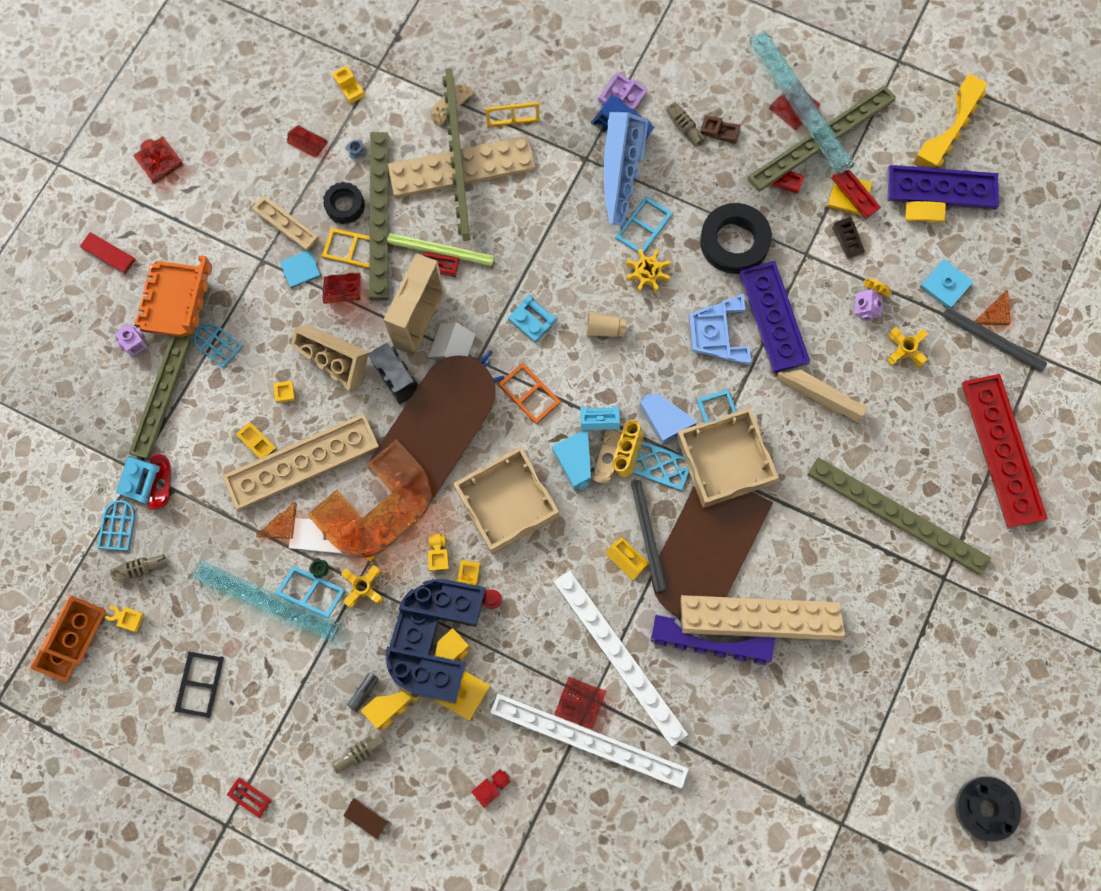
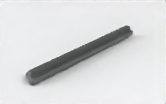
M950 307L944 311V318L1039 371L1045 369L1047 362Z
M635 480L631 482L654 587L656 592H663L666 590L643 486L641 480Z

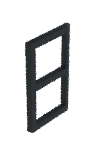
M188 652L174 712L210 718L223 664V656L218 657ZM192 657L218 661L213 685L187 680ZM186 684L212 689L206 713L180 708Z

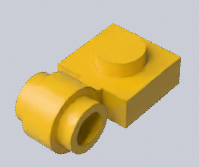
M441 533L429 536L430 548H434V550L428 551L429 571L449 570L448 550H441L443 547H446V536Z

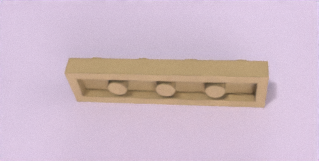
M264 195L252 207L256 214L307 252L319 240L318 235Z

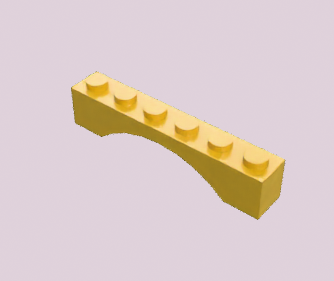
M971 74L967 75L955 96L957 102L955 123L942 135L927 140L913 164L919 167L940 169L945 160L942 158L943 155L950 153L953 145H951L952 141L956 142L962 133L959 131L960 128H965L971 119L968 115H973L979 106L976 104L977 101L983 100L987 93L985 88L988 83Z
M452 628L438 641L434 656L456 661L459 659L461 661L469 654L468 650L470 647ZM403 691L389 696H379L374 698L361 711L376 729L381 730L383 728L385 730L393 723L392 719L397 714L401 716L407 711V705L412 701H418L421 696H418V698L412 697Z

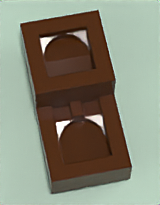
M705 116L700 132L711 138L736 144L741 126L740 124L723 122L722 118Z

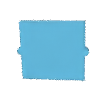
M310 250L280 261L284 271L283 275L287 278L290 288L320 277L316 266L317 262L313 259Z

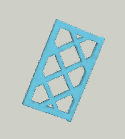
M643 441L642 446L650 448L652 452L642 456L639 451V458H637L636 462L641 461L645 470L641 472L634 469L633 474L682 491L689 471L687 467L680 470L676 460H684L683 456ZM657 453L667 454L671 459L661 463ZM654 455L658 465L648 469L644 459ZM673 462L677 472L667 476L663 466ZM660 468L664 477L660 479L652 476L650 472ZM679 474L682 480L680 486L671 483L669 478Z

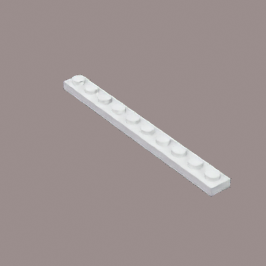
M568 571L555 580L554 584L669 745L672 747L688 735L573 574Z
M497 694L490 712L493 715L681 789L689 768L500 694Z

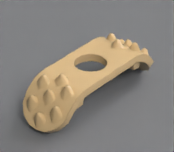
M459 83L455 86L457 108L466 99L475 94L471 87L466 86L465 83ZM444 96L433 106L430 113L432 121L437 125L443 124L447 119L446 108H449V104L445 103Z
M614 429L607 430L604 433L603 444L592 474V480L599 483L611 481L615 470L612 462L610 464L603 462V456L611 454L614 457L621 436L620 431Z

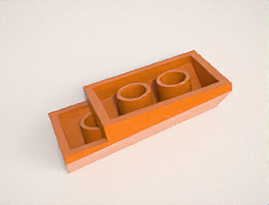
M69 595L29 668L67 682L75 665L80 664L106 610Z

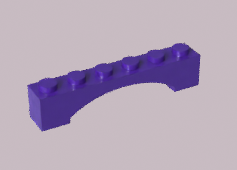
M655 615L651 641L655 642L654 645L666 647L667 644L675 645L674 648L686 651V648L694 649L695 653L706 654L707 651L714 653L716 657L726 658V655L733 656L736 661L746 662V659L754 660V664L765 666L766 663L772 661L775 637L753 636L752 639L736 643L712 642L692 634L682 633V628L675 623V618Z

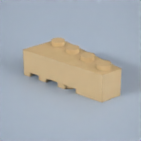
M309 324L294 328L291 342L292 347L306 358L316 362L321 370L325 369L332 375L331 377L335 381H340L348 391L361 386L368 360V351Z

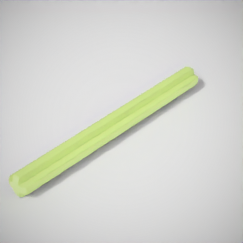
M389 234L388 243L391 245L456 257L460 260L492 266L494 262L493 255L396 234Z

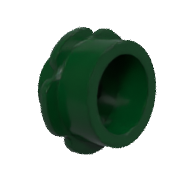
M316 559L310 565V573L315 578L326 576L329 572V565L325 560Z

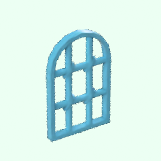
M213 323L202 324L194 333V344L222 368L243 348V345L221 327ZM207 326H214L217 329L213 332ZM202 328L211 334L208 339H204L198 334ZM219 330L229 337L226 341H223L216 335ZM196 337L204 342L200 347L197 344ZM212 338H216L222 343L219 349L209 343ZM230 340L239 345L236 350L227 344ZM205 345H208L216 352L211 356L203 348ZM224 347L233 352L229 358L220 352ZM216 355H221L226 360L223 365L214 359Z
M122 500L114 501L105 508L102 516L98 549L129 551L135 511L128 502ZM118 503L125 504L123 516H117L116 514ZM114 505L112 515H107L108 510ZM127 506L131 509L132 517H127L126 515ZM106 518H111L110 531H104ZM115 519H121L122 521L120 532H114L113 530ZM125 519L131 520L129 533H124L123 531ZM103 534H108L107 547L101 546ZM112 535H118L119 537L117 547H110ZM122 535L128 536L126 548H120Z

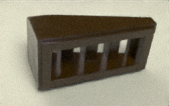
M850 216L835 222L832 229L847 259L865 253L852 217ZM854 240V242L847 244V241ZM857 246V249L849 250V248Z

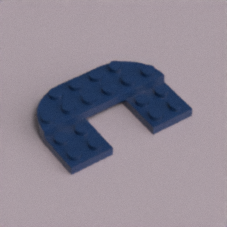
M446 579L428 580L422 582L423 584L414 590L412 588L400 603L398 608L400 612L392 639L386 649V665L392 680L404 693L416 698L421 696L456 704L466 669V662L430 655L439 620L477 627L486 594V587Z

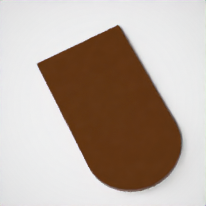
M461 355L444 358L433 365L369 462L382 470L383 473L390 475L414 491L415 494L417 493L427 501L432 502L494 405L496 389L493 377L488 369L479 360Z
M694 487L659 555L666 590L656 592L652 578V587L660 604L673 615L681 617V595L726 597L773 502L750 492L703 508Z

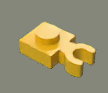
M109 607L115 611V615L113 617L105 616L107 620L111 622L118 621L116 626L137 633L145 615L144 613L126 607L121 612L118 607Z

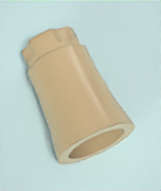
M589 311L586 337L625 336L626 319Z

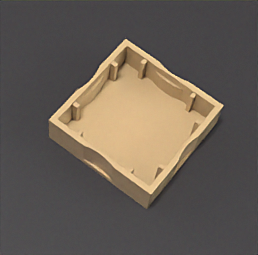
M418 253L415 254L383 319L393 346L412 355H415L428 324L445 292L443 282L440 279L438 262Z
M751 407L726 415L713 422L702 423L680 430L677 433L678 445L703 508L774 485L779 479L770 454L762 442L761 432Z
M521 446L498 458L488 467L476 470L453 483L455 490L491 554L560 517L559 510L546 488L538 480L535 469Z

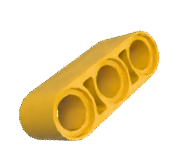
M629 420L625 423L612 462L614 470L622 478L632 475L644 438V431L636 420ZM633 429H638L636 433L630 434ZM632 446L630 451H625L627 447ZM622 464H627L624 469H619Z

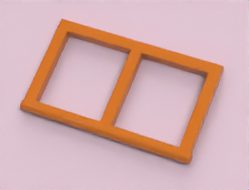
M521 363L498 383L503 391L535 424H538L561 403L524 363ZM524 369L537 384L518 400L504 384L520 370ZM541 387L555 402L535 418L522 402Z

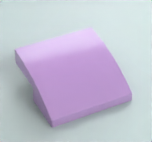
M617 71L597 101L604 104L612 94L619 97L628 107L635 109L648 89L634 79L631 82Z

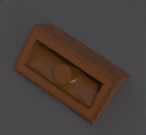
M357 798L352 799L343 815L376 839H378L389 822Z

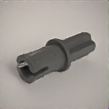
M368 673L359 688H355L357 691L346 705L357 712L366 697L369 698L368 694L379 678L373 673Z

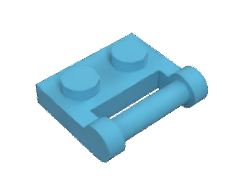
M528 295L508 317V321L534 343L558 319L554 314L551 315L535 302L534 297ZM530 306L539 315H541L546 320V322L544 324L541 323L526 309Z
M613 406L612 408L580 407L581 430L620 429L618 406Z
M127 456L116 493L148 504L149 494L160 466ZM146 469H148L149 471L142 493L139 494V490L141 487Z

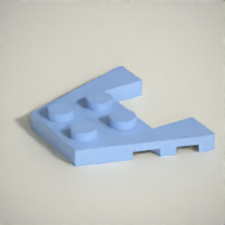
M744 294L689 314L692 352L746 365L751 364L750 346L730 347L726 313L745 312Z

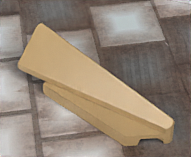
M801 369L785 373L779 372L777 375V380L838 415L842 413L857 423L861 420L868 407L850 399V397Z

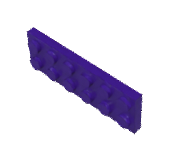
M889 165L887 201L946 203V206L997 209L999 207L998 173Z
M772 261L741 269L739 275L772 372L777 373L809 364L810 359L776 262Z

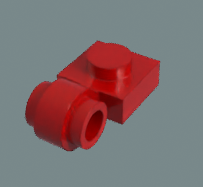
M498 770L492 776L493 783L486 778L471 791L483 808L500 795L496 788L500 787L502 790L511 782L509 780L510 776L506 771Z

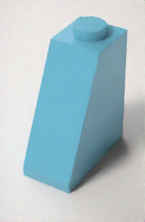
M583 430L552 446V452L573 490H583L591 482L588 431Z

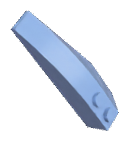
M610 112L605 140L604 188L609 224L623 226L629 208L628 198L634 191V187H632L633 180L638 177V163L642 162L648 127V119L628 112Z

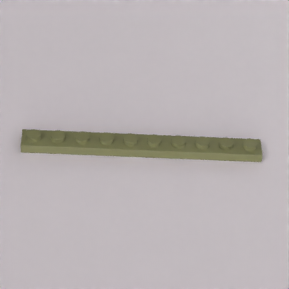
M452 68L445 69L446 76H442L443 87H447V92H444L445 103L449 104V108H446V117L450 119L451 123L447 125L448 135H452V141H449L450 152L454 153V157H451V167L455 168L456 173L452 174L453 185H457V190H454L455 202H459V207H456V216L460 218L461 224H457L458 235H462L463 241H470Z
M885 85L750 174L747 180L758 192L762 191L893 103L896 96Z
M370 132L369 300H388V132Z
M208 286L207 291L204 292V296H203L204 305H203V308H204V306H205V303H206L208 294H209V292H210L209 286ZM203 308L200 309V312H199V320H200V317H201ZM194 333L184 337L171 336L129 451L131 456L149 460Z
M819 457L807 474L978 575L983 574L991 560V557Z

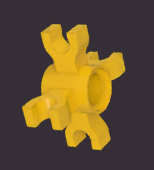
M897 327L892 329L888 337L898 347L897 351L887 359V362L893 366L901 358H910L920 368L928 359L917 348L918 344L925 339L928 333L922 329L914 337H904ZM904 345H908L911 350L905 349Z
M373 565L365 577H356L348 569L341 573L345 579L352 583L353 591L343 601L349 608L352 609L360 597L368 596L376 604L380 605L384 599L373 590L372 586L373 581L382 573L380 569ZM367 583V588L364 591H358L359 584Z

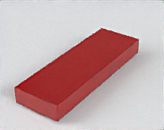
M847 166L831 177L865 220L880 210L881 206Z
M91 232L80 245L81 249L124 274L127 273L136 260L133 256Z

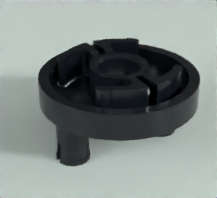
M977 777L966 782L957 794L955 801L956 816L962 828L969 835L982 841L996 842L1014 834L1021 820V804L1017 794L1007 783L995 777ZM983 801H989L994 807V812L990 817H985L981 813L980 806Z

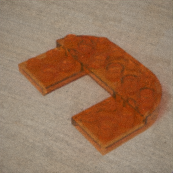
M397 439L367 463L392 493L362 518L338 490H335L307 514L331 544L347 556L367 558L383 552L413 527L429 508L432 497L430 480L420 464Z

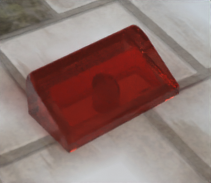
M299 125L290 130L287 135L288 144L314 158L321 153L328 141Z

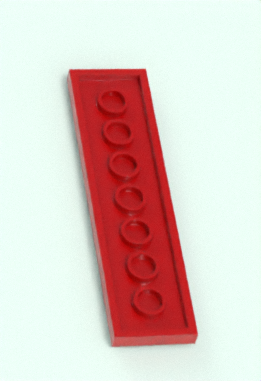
M996 374L963 381L961 385L1007 529L1047 520L1044 505L1001 375Z

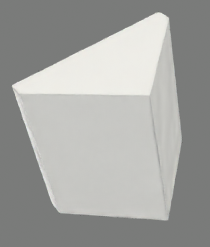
M457 322L440 324L428 358L440 361L450 356L461 355L468 357L476 336L475 333Z

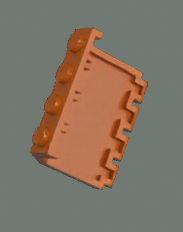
M199 255L198 260L201 264L198 266L163 261L150 264L147 277L153 279H146L143 294L148 296L141 297L138 309L144 313H137L134 326L139 327L142 332L176 337L193 334L195 328L199 325V312L204 305V292L208 289V275L212 273V264L208 258Z

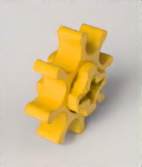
M639 249L638 256L640 260L638 262H633L630 259L627 260V267L633 268L635 272L627 274L626 281L638 280L640 282L637 290L639 293L642 292V288L645 285H651L654 293H657L659 287L656 282L663 280L668 283L670 280V275H666L661 271L664 268H669L670 260L658 262L656 259L659 254L658 249H655L654 255L651 257L644 256L643 250Z

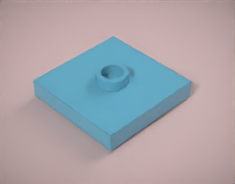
M943 259L921 284L920 288L946 308H951L974 281Z

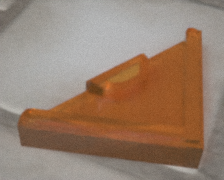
M1005 291L975 322L980 325H1010L1009 291Z
M292 502L286 510L272 519L262 531L256 533V537L293 539L297 504Z

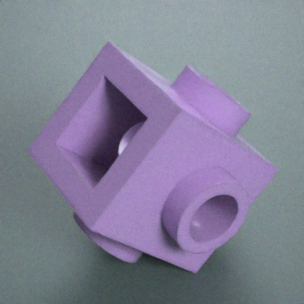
M873 289L856 293L855 314L865 321L881 317L883 296Z
M131 323L121 327L115 333L118 341H116L122 351L126 350L132 357L148 347L143 340V337H145L139 327L135 329Z

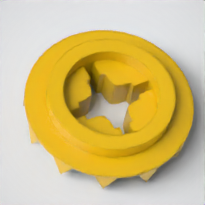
M865 279L863 283L865 287L870 290L873 289L882 296L889 297L892 294L889 286L875 279Z

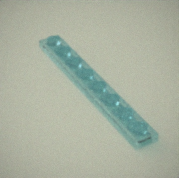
M202 560L199 561L191 578L330 642H333L341 626L340 623L325 618Z

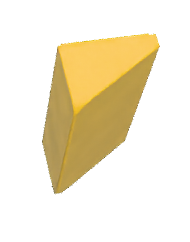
M623 537L611 545L606 552V555L631 580H635L649 566V562Z

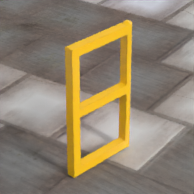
M540 102L484 108L487 127L540 121ZM536 108V117L515 119L514 109ZM511 110L510 120L490 122L489 112Z
M331 228L321 257L369 268L367 263L352 260L358 238L369 241V236ZM334 233L354 237L347 259L327 254Z

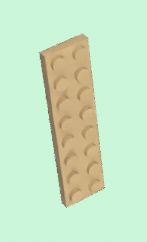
M528 136L461 149L465 185L535 171ZM449 151L389 163L388 168L395 199L456 187L457 185H453L452 174H456L455 168L451 167V157H454V153Z
M363 413L222 476L236 510L240 511L373 452L379 448V445Z
M681 595L680 599L682 633L844 640L845 637L840 602Z

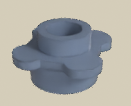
M353 140L346 145L351 159H356L357 156H364L366 154V149L363 148L361 140Z

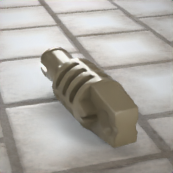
M676 102L667 106L666 111L675 125L679 127L680 131L688 135L696 146L700 145L705 138L697 130L696 123L686 114V111Z
M161 554L149 559L142 557L121 564L110 570L112 580H130L149 574L153 569L167 566L166 556Z
M379 735L373 740L368 736L347 749V754L331 763L334 771L338 774L352 764L354 766L358 765L379 752L377 747L385 742L383 736Z

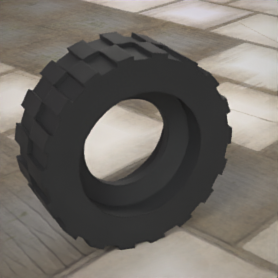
M350 182L335 183V185H331L326 190L323 197V205L330 219L339 224H350L361 217V214L364 212L365 203L362 193L356 185H352ZM343 195H347L353 200L352 207L346 211H341L335 206L337 198Z

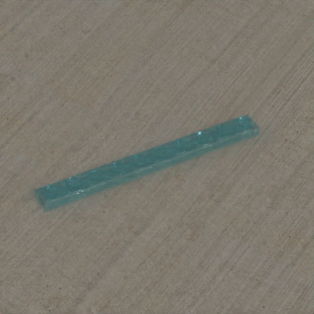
M765 31L750 37V44L836 173L839 174L853 168L854 161L767 32Z

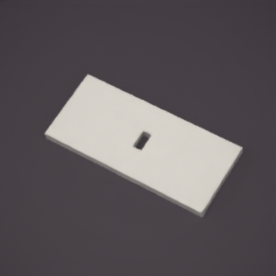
M293 518L289 549L358 555L363 525ZM325 533H328L327 540H324Z

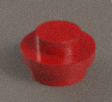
M494 589L487 590L483 605L488 609L498 608L502 602L501 594Z

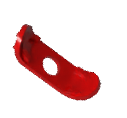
M154 454L150 458V463L160 466V470L156 473L151 488L149 503L147 504L150 510L164 508L169 502L171 465L168 458L162 454ZM160 479H164V488L157 489V481Z

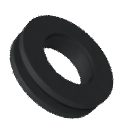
M742 203L722 205L713 210L704 221L700 236L702 253L706 260L716 269L726 273L739 274L741 269L760 265L764 261L771 245V227L766 217L752 206ZM728 224L743 225L751 231L754 237V245L744 253L728 252L719 244L717 233Z

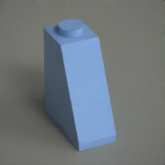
M658 393L654 395L648 394L640 401V409L661 445L675 439L678 431L696 426L697 422L694 418Z

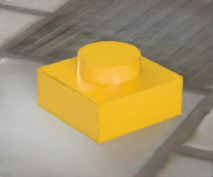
M293 381L273 383L276 403L296 401Z

